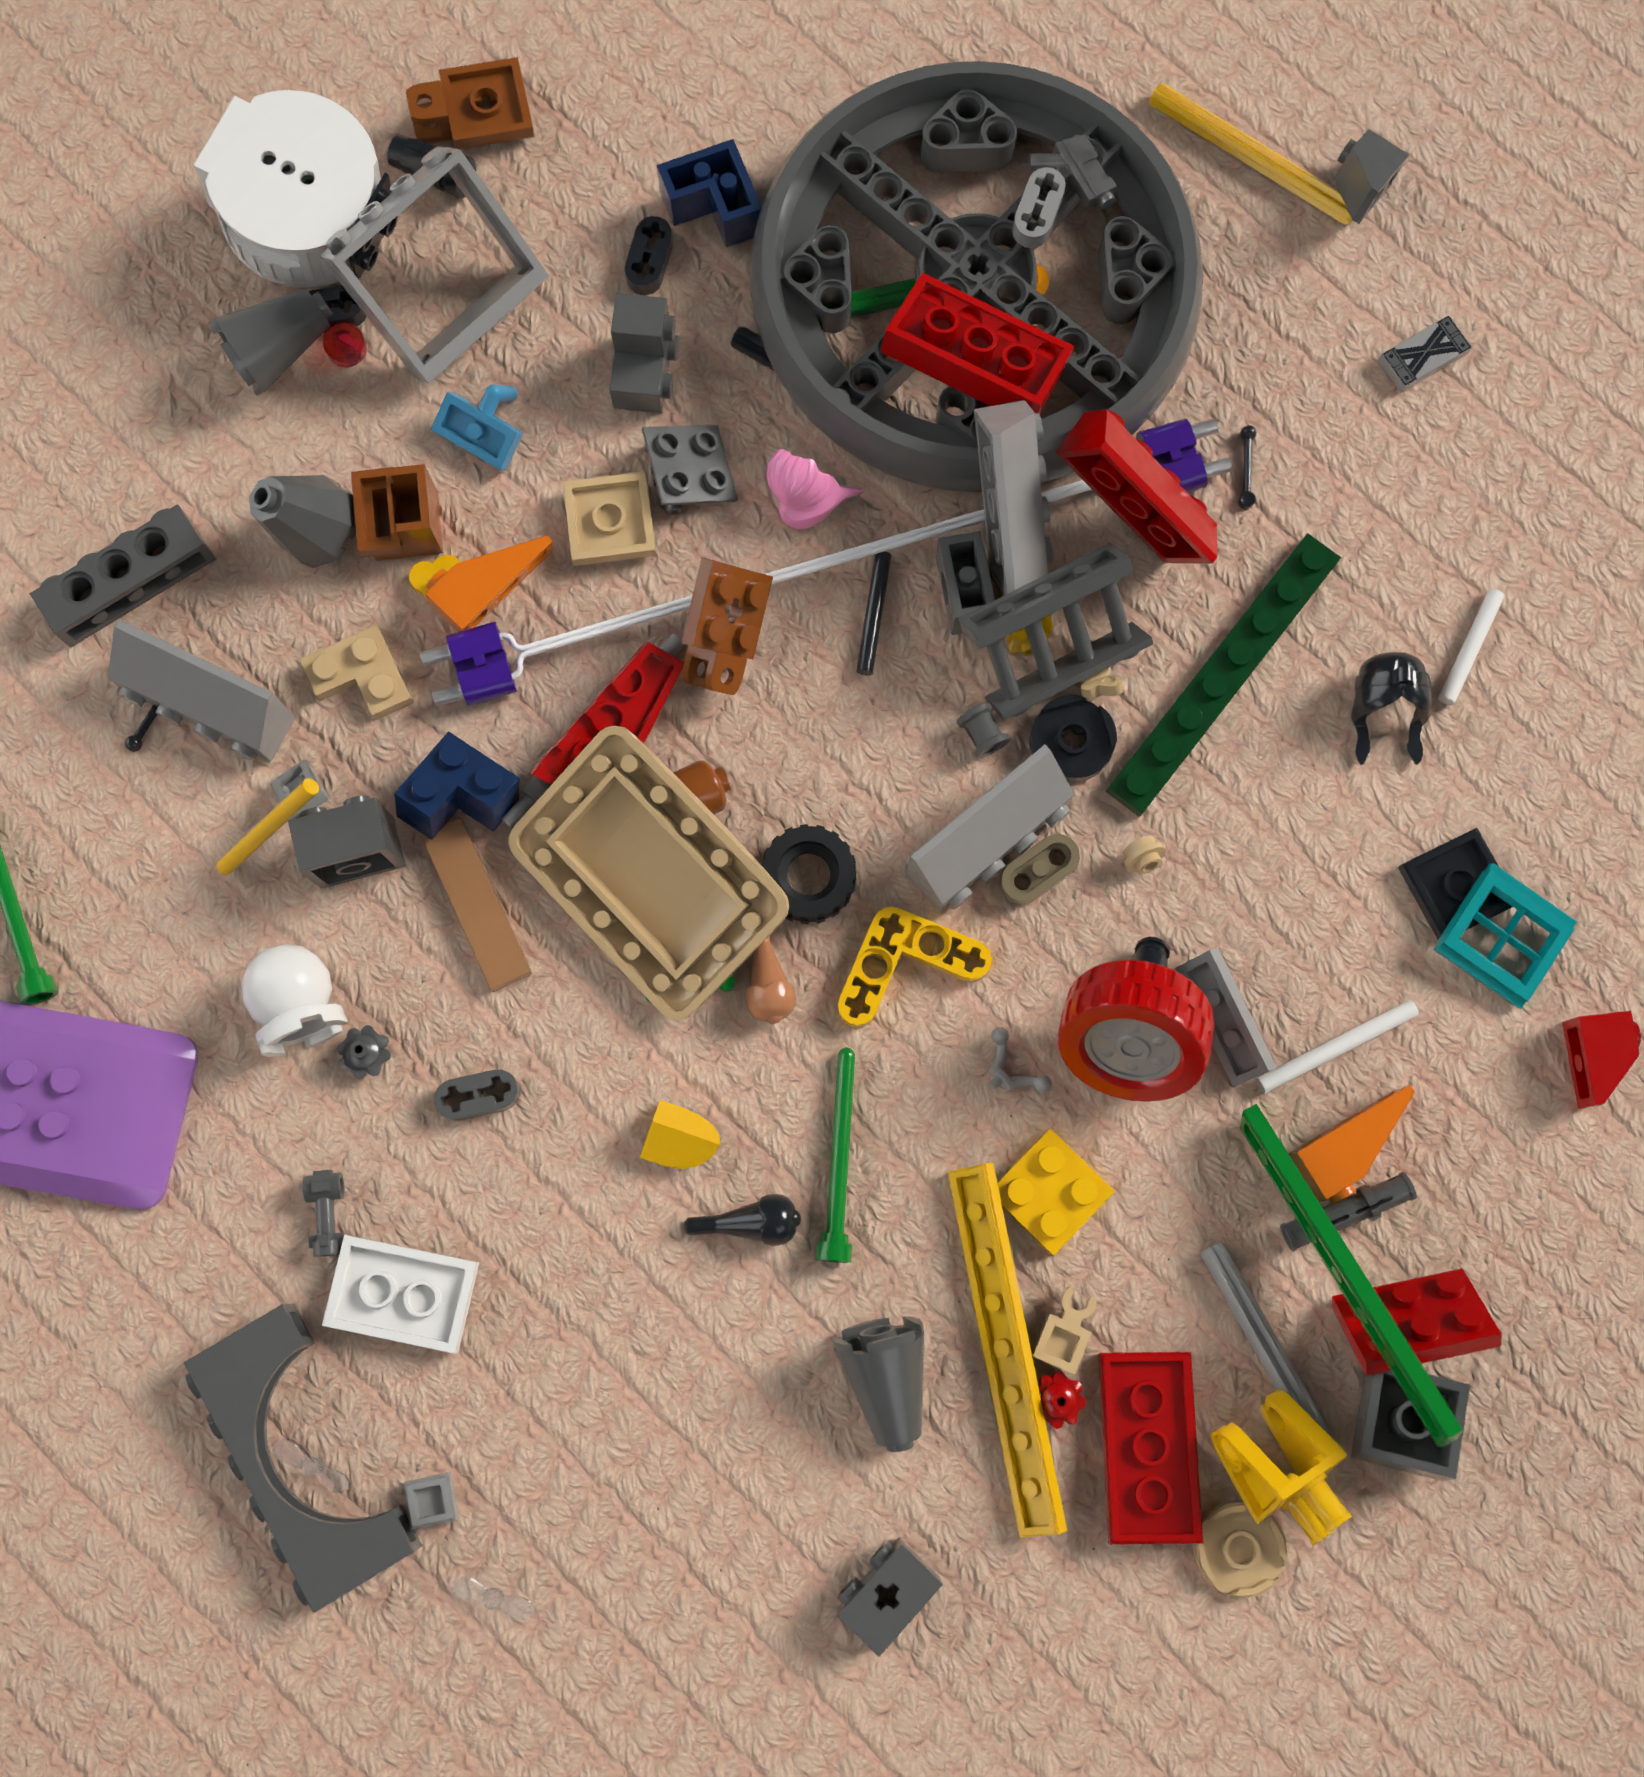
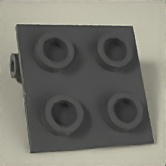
M718 425L642 428L645 441L644 447L651 463L650 470L651 474L654 475V485L658 490L660 508L665 510L668 516L681 513L683 511V504L738 501Z

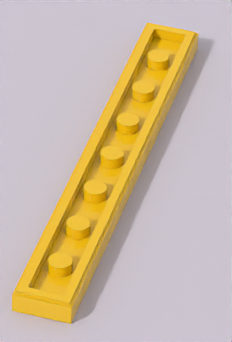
M991 1162L948 1171L1019 1537L1059 1535L1066 1532L1067 1527L994 1164Z

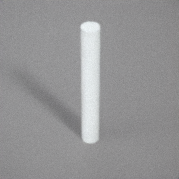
M1496 589L1488 590L1438 697L1440 702L1446 705L1455 704L1505 595L1501 591Z

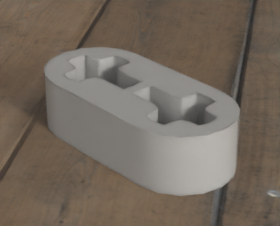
M1044 167L1037 169L1031 174L1013 223L1012 233L1018 244L1027 248H1036L1044 244L1048 239L1062 203L1066 185L1064 177L1059 171ZM1044 185H1049L1051 190L1048 192L1045 202L1039 200L1040 190ZM1032 215L1040 216L1034 231L1027 230L1026 227L1030 223Z

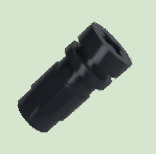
M398 134L390 142L387 161L390 166L412 176L424 166L421 162L423 157L436 147L418 139ZM465 156L474 170L477 171L475 160ZM448 172L433 184L435 188L446 191L456 197H466Z

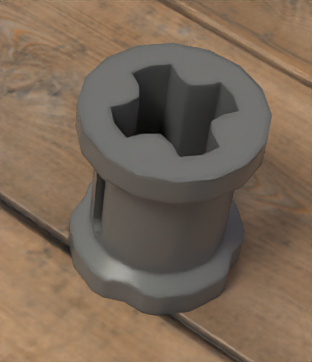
M983 703L970 709L956 721L960 728H965L975 745L974 754L977 759L995 753L1011 740L1007 733L1002 734L991 714L993 707L990 703Z

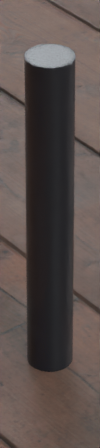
M886 551L875 554L856 669L858 674L866 676L873 675L892 556Z

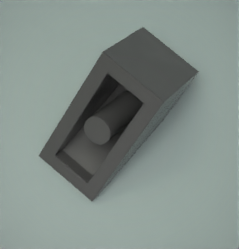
M1370 129L1357 142L1350 139L1337 159L1343 165L1334 179L1351 219L1358 224L1389 189L1409 156L1408 153Z

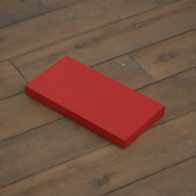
M1191 1352L1099 1353L1108 1544H1203Z

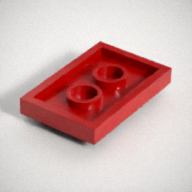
M1463 1268L1373 1287L1421 1364L1501 1347L1502 1333ZM1344 1295L1332 1296V1310L1365 1375L1390 1371Z

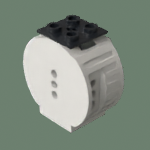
M280 90L254 96L251 103L234 96L194 163V168L208 205L215 209L224 236L232 251L249 269L259 276L290 287L312 288L338 282V279L319 256L328 249L326 242L336 232L342 229L348 231L360 221L358 214L367 205L375 201L381 203L392 193L390 191L389 174L384 173L381 178L374 146L359 121L334 101L304 91ZM398 216L345 261L358 280L364 270L370 271L373 268L379 254L377 247L384 236L389 237L393 233Z

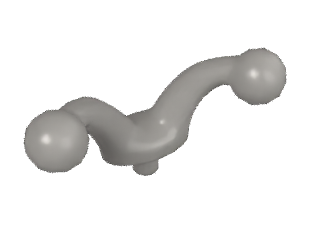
M1003 1027L995 1028L992 1031V1039L998 1045L995 1059L989 1068V1072L994 1078L989 1082V1086L992 1089H996L1000 1085L1006 1091L1022 1086H1035L1039 1092L1049 1091L1052 1081L1045 1075L1038 1077L1009 1076L1004 1071L1009 1033Z

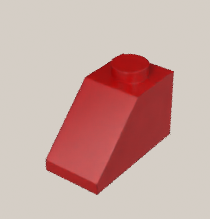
M1631 1011L1579 1016L1562 1022L1578 1109L1605 1104L1639 1057L1638 1047L1641 1043V1033L1639 1026L1633 1021Z

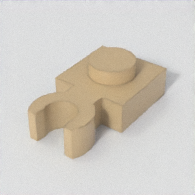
M1066 1287L1060 1296V1307L1063 1311L1061 1317L1047 1314L1032 1351V1357L1075 1375L1092 1334L1091 1331L1080 1327L1083 1319L1088 1318L1095 1311L1096 1298L1089 1296L1084 1308L1075 1310L1070 1303L1074 1289Z

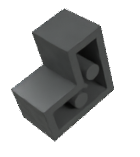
M616 293L611 325V336L615 354L609 390L614 409L662 414L664 398L671 399L673 374L668 373L669 362L677 360L679 340L678 336L675 335L676 318L674 315H669L667 298Z

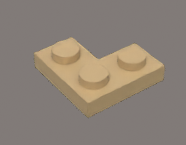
M378 624L299 659L314 694L319 701L358 684L368 709L375 720L414 703Z

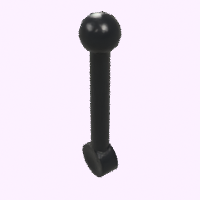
M1246 425L1240 431V436L1244 440L1243 493L1238 498V505L1245 510L1252 508L1256 501L1255 495L1251 492L1252 440L1256 437L1257 432L1252 425Z
M152 705L135 734L126 738L125 747L127 750L136 752L141 749V739L157 716L155 713L158 708L157 706Z

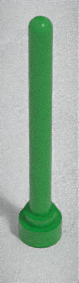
M0 845V906L22 972L18 976L19 983L16 985L21 1004L34 1005L54 998L58 992L52 975H47L46 970L39 967Z
M848 1047L842 1048L838 1053L826 1233H821V1242H816V1261L851 1263L852 1244H848V1235L844 1234L855 1052Z

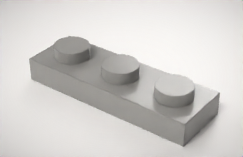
M1219 948L1209 950L1176 967L1177 972L1190 979L1203 991L1211 1004L1214 1013L1212 1044L1232 1086H1238L1277 1068Z

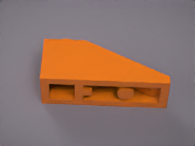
M546 535L457 563L448 572L443 568L426 584V587L429 589L425 593L427 603L457 632L474 628L552 553L553 541Z
M1411 1085L1395 1089L1288 1153L1318 1201L1329 1198L1332 1204L1356 1191L1353 1183L1365 1177L1413 1097L1415 1091Z

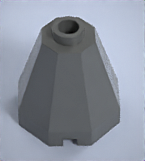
M324 475L271 476L258 481L249 496L251 515L281 548L300 563L311 568L340 560L347 550L341 547L347 537L353 540L356 535L353 494L340 487L341 485Z

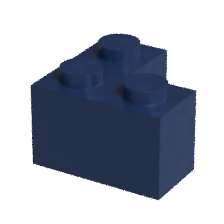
M734 139L656 165L660 193L674 226L712 213L726 248L754 238L762 207Z
M448 731L394 793L396 815L399 819L431 840L458 809L494 832L501 824V818L519 800L520 778Z

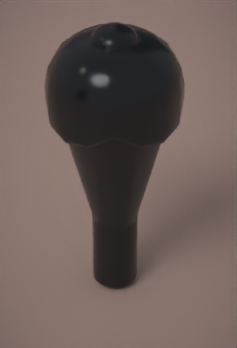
M769 1194L761 1197L758 1202L720 1215L688 1217L685 1220L684 1227L686 1234L689 1236L721 1233L763 1241L764 1244L770 1246H780L792 1240L796 1234L797 1226L801 1222V1216L788 1197L782 1194Z

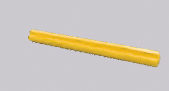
M1159 83L1153 90L1149 103L1156 109L1340 223L1348 225L1352 221L1340 192L1165 83Z

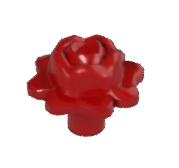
M1062 1371L1055 1372L1052 1378L1047 1375L1040 1376L1038 1388L1045 1420L1055 1429L1061 1428L1064 1421L1069 1425H1074L1077 1422L1078 1412L1087 1403L1082 1395H1078L1082 1390L1081 1383L1068 1379Z

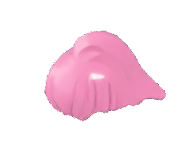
M784 449L775 451L767 465L766 477L768 485L779 502L780 516L786 525L796 530L809 529L822 522L842 501L863 493L861 487L842 486L838 484L834 476L819 471L815 460L793 456L791 452Z

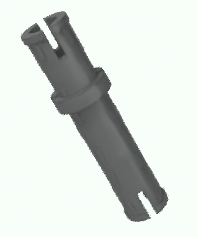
M1401 1172L1397 1176L1372 1187L1362 1185L1356 1188V1194L1322 1208L1336 1230L1340 1231L1365 1219L1375 1221L1381 1218V1212L1409 1200H1414L1417 1198V1195L1407 1174ZM1296 1219L1280 1225L1284 1240L1293 1252L1311 1243Z

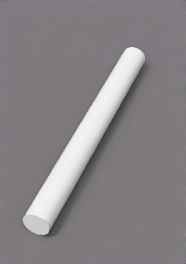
M1408 1000L1257 1077L1256 1082L1260 1090L1265 1094L1418 1016V1009L1411 1000Z

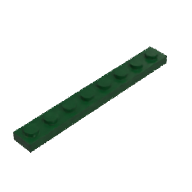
M1307 533L1110 784L1106 790L1109 795L1141 817L1342 557Z

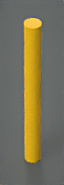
M307 778L217 862V870L223 875L231 874L319 792L317 782Z

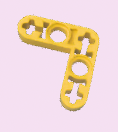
M885 907L878 911L873 918L838 1002L839 1016L845 1024L855 1028L864 1027L871 1023L876 1016L901 955L963 981L975 982L985 977L991 968V952L986 945L973 938L901 908ZM891 917L897 918L899 920L898 927L904 930L902 934L894 933L890 939L888 948L896 949L894 955L882 947L869 945L871 940H875L880 945L884 935V928L879 923L881 921L889 922ZM935 933L942 938L944 948L941 953L929 956L921 951L919 940L924 934ZM952 941L960 944L955 951L959 954L968 956L971 950L978 952V961L983 963V968L975 967L972 972H968L964 969L965 962L954 956L951 965L944 963L943 961L950 952ZM872 955L880 956L887 964L886 973L877 979L867 977L862 971L863 961ZM855 979L866 987L880 989L877 995L870 990L868 991L864 1006L869 1008L870 1011L868 1014L860 1013L857 1018L850 1016V1007L845 1005L847 1000L855 1001L860 992L861 986L852 985Z

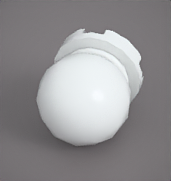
M284 944L264 949L248 963L241 982L243 1004L252 1019L264 1026L255 1034L261 1055L267 1057L286 1055L284 1046L304 1041L306 1049L311 1048L340 1034L343 1031L341 1025L348 1024L342 1006L328 1004L332 994L328 969L317 955L303 946Z

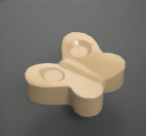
M1111 666L1075 684L1076 687L1081 688L1082 697L1087 698L1086 700H1093L1101 695L1116 696L1123 692L1122 677L1110 675Z

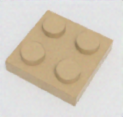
M646 471L563 481L573 566L657 556Z

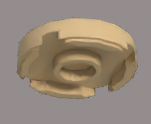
M1241 1500L1222 1502L1208 1510L1202 1518L1204 1543L1193 1544L1195 1563L1203 1578L1219 1592L1239 1599L1258 1597L1273 1588L1279 1580L1278 1576L1281 1574L1283 1566L1285 1567L1288 1557L1286 1537L1277 1520L1269 1516L1257 1524L1244 1501Z

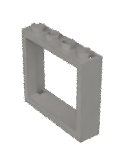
M441 146L434 148L423 157L421 162L424 166L412 176L411 174H405L397 179L390 187L392 193L381 203L375 201L367 205L358 214L360 221L350 230L342 229L332 235L326 242L328 249L319 255L412 375L426 383H430L549 277L546 270L462 151L449 147L442 148ZM448 172L515 267L419 352L415 353L345 261Z

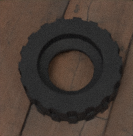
M803 824L798 828L793 829L791 827L784 830L785 833L781 836L777 835L772 840V845L769 849L766 848L761 866L788 897L789 910L785 919L792 922L793 920L800 921V924H809V922H817L818 924L825 922V919L831 916L832 918L839 914V910L843 906L846 907L849 903L856 883V861L854 855L850 853L849 845L846 841L843 842L839 838V834L833 830L830 832L820 825L813 827ZM803 854H814L821 857L827 863L830 870V879L827 886L821 892L814 895H803L796 892L790 886L787 879V870L790 863L796 857Z

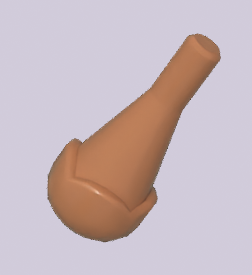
M769 935L753 952L750 987L746 990L745 996L749 1013L754 1018L770 1024H776L793 1012L796 1005L795 990L787 982L771 946Z

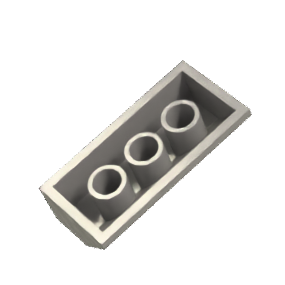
M1025 400L974 409L990 572L1004 596L1048 574L1047 563L1053 562L1052 543L1049 537H1045L1044 523L1050 521V510L1046 496L1042 497L1040 483L1046 481L1047 472L1044 458L1042 455L1038 456L1037 440L1043 439L1042 420L1040 414L1035 413Z
M119 619L116 622L113 630L108 679L120 688L118 693L120 697L139 707H142L144 702L158 707L155 713L177 725L183 719L195 725L193 729L195 733L214 743H217L221 737L233 743L230 748L231 750L249 760L254 761L258 755L272 761L296 718L272 692Z
M1043 745L910 856L906 875L939 912L943 911L947 906H950L953 910L961 906L972 896L973 892L969 889L981 878L986 883L992 880L1006 867L1002 862L1003 859L1014 850L1018 855L1024 853L1039 839L1035 833L1046 823L1051 828L1055 827L1071 812L1067 806L1070 804L1074 793L1051 750L1046 745Z

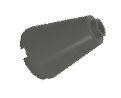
M306 288L215 317L208 324L213 334L218 332L224 343L220 345L247 385L253 386L254 393L258 396L265 392L331 326L326 318L333 313L319 291L311 295Z
M902 1317L904 1325L897 1326L890 1325L889 1318L863 1322L842 1330L843 1340L837 1336L832 1338L834 1350L877 1445L887 1447L889 1452H901L912 1448L914 1441L921 1436L924 1327L923 1322L915 1317Z

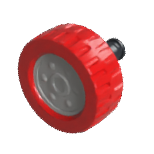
M1149 936L1139 940L1135 945V954L1132 960L1111 961L1087 970L1074 981L1065 1000L1058 1031V1048L1061 1057L1069 1070L1078 1079L1091 1088L1112 1097L1142 1102L1171 1099L1189 1091L1203 1077V1073L1208 1065L1214 1032V1013L1211 1004L1203 991L1194 982L1167 967L1170 948L1160 938Z

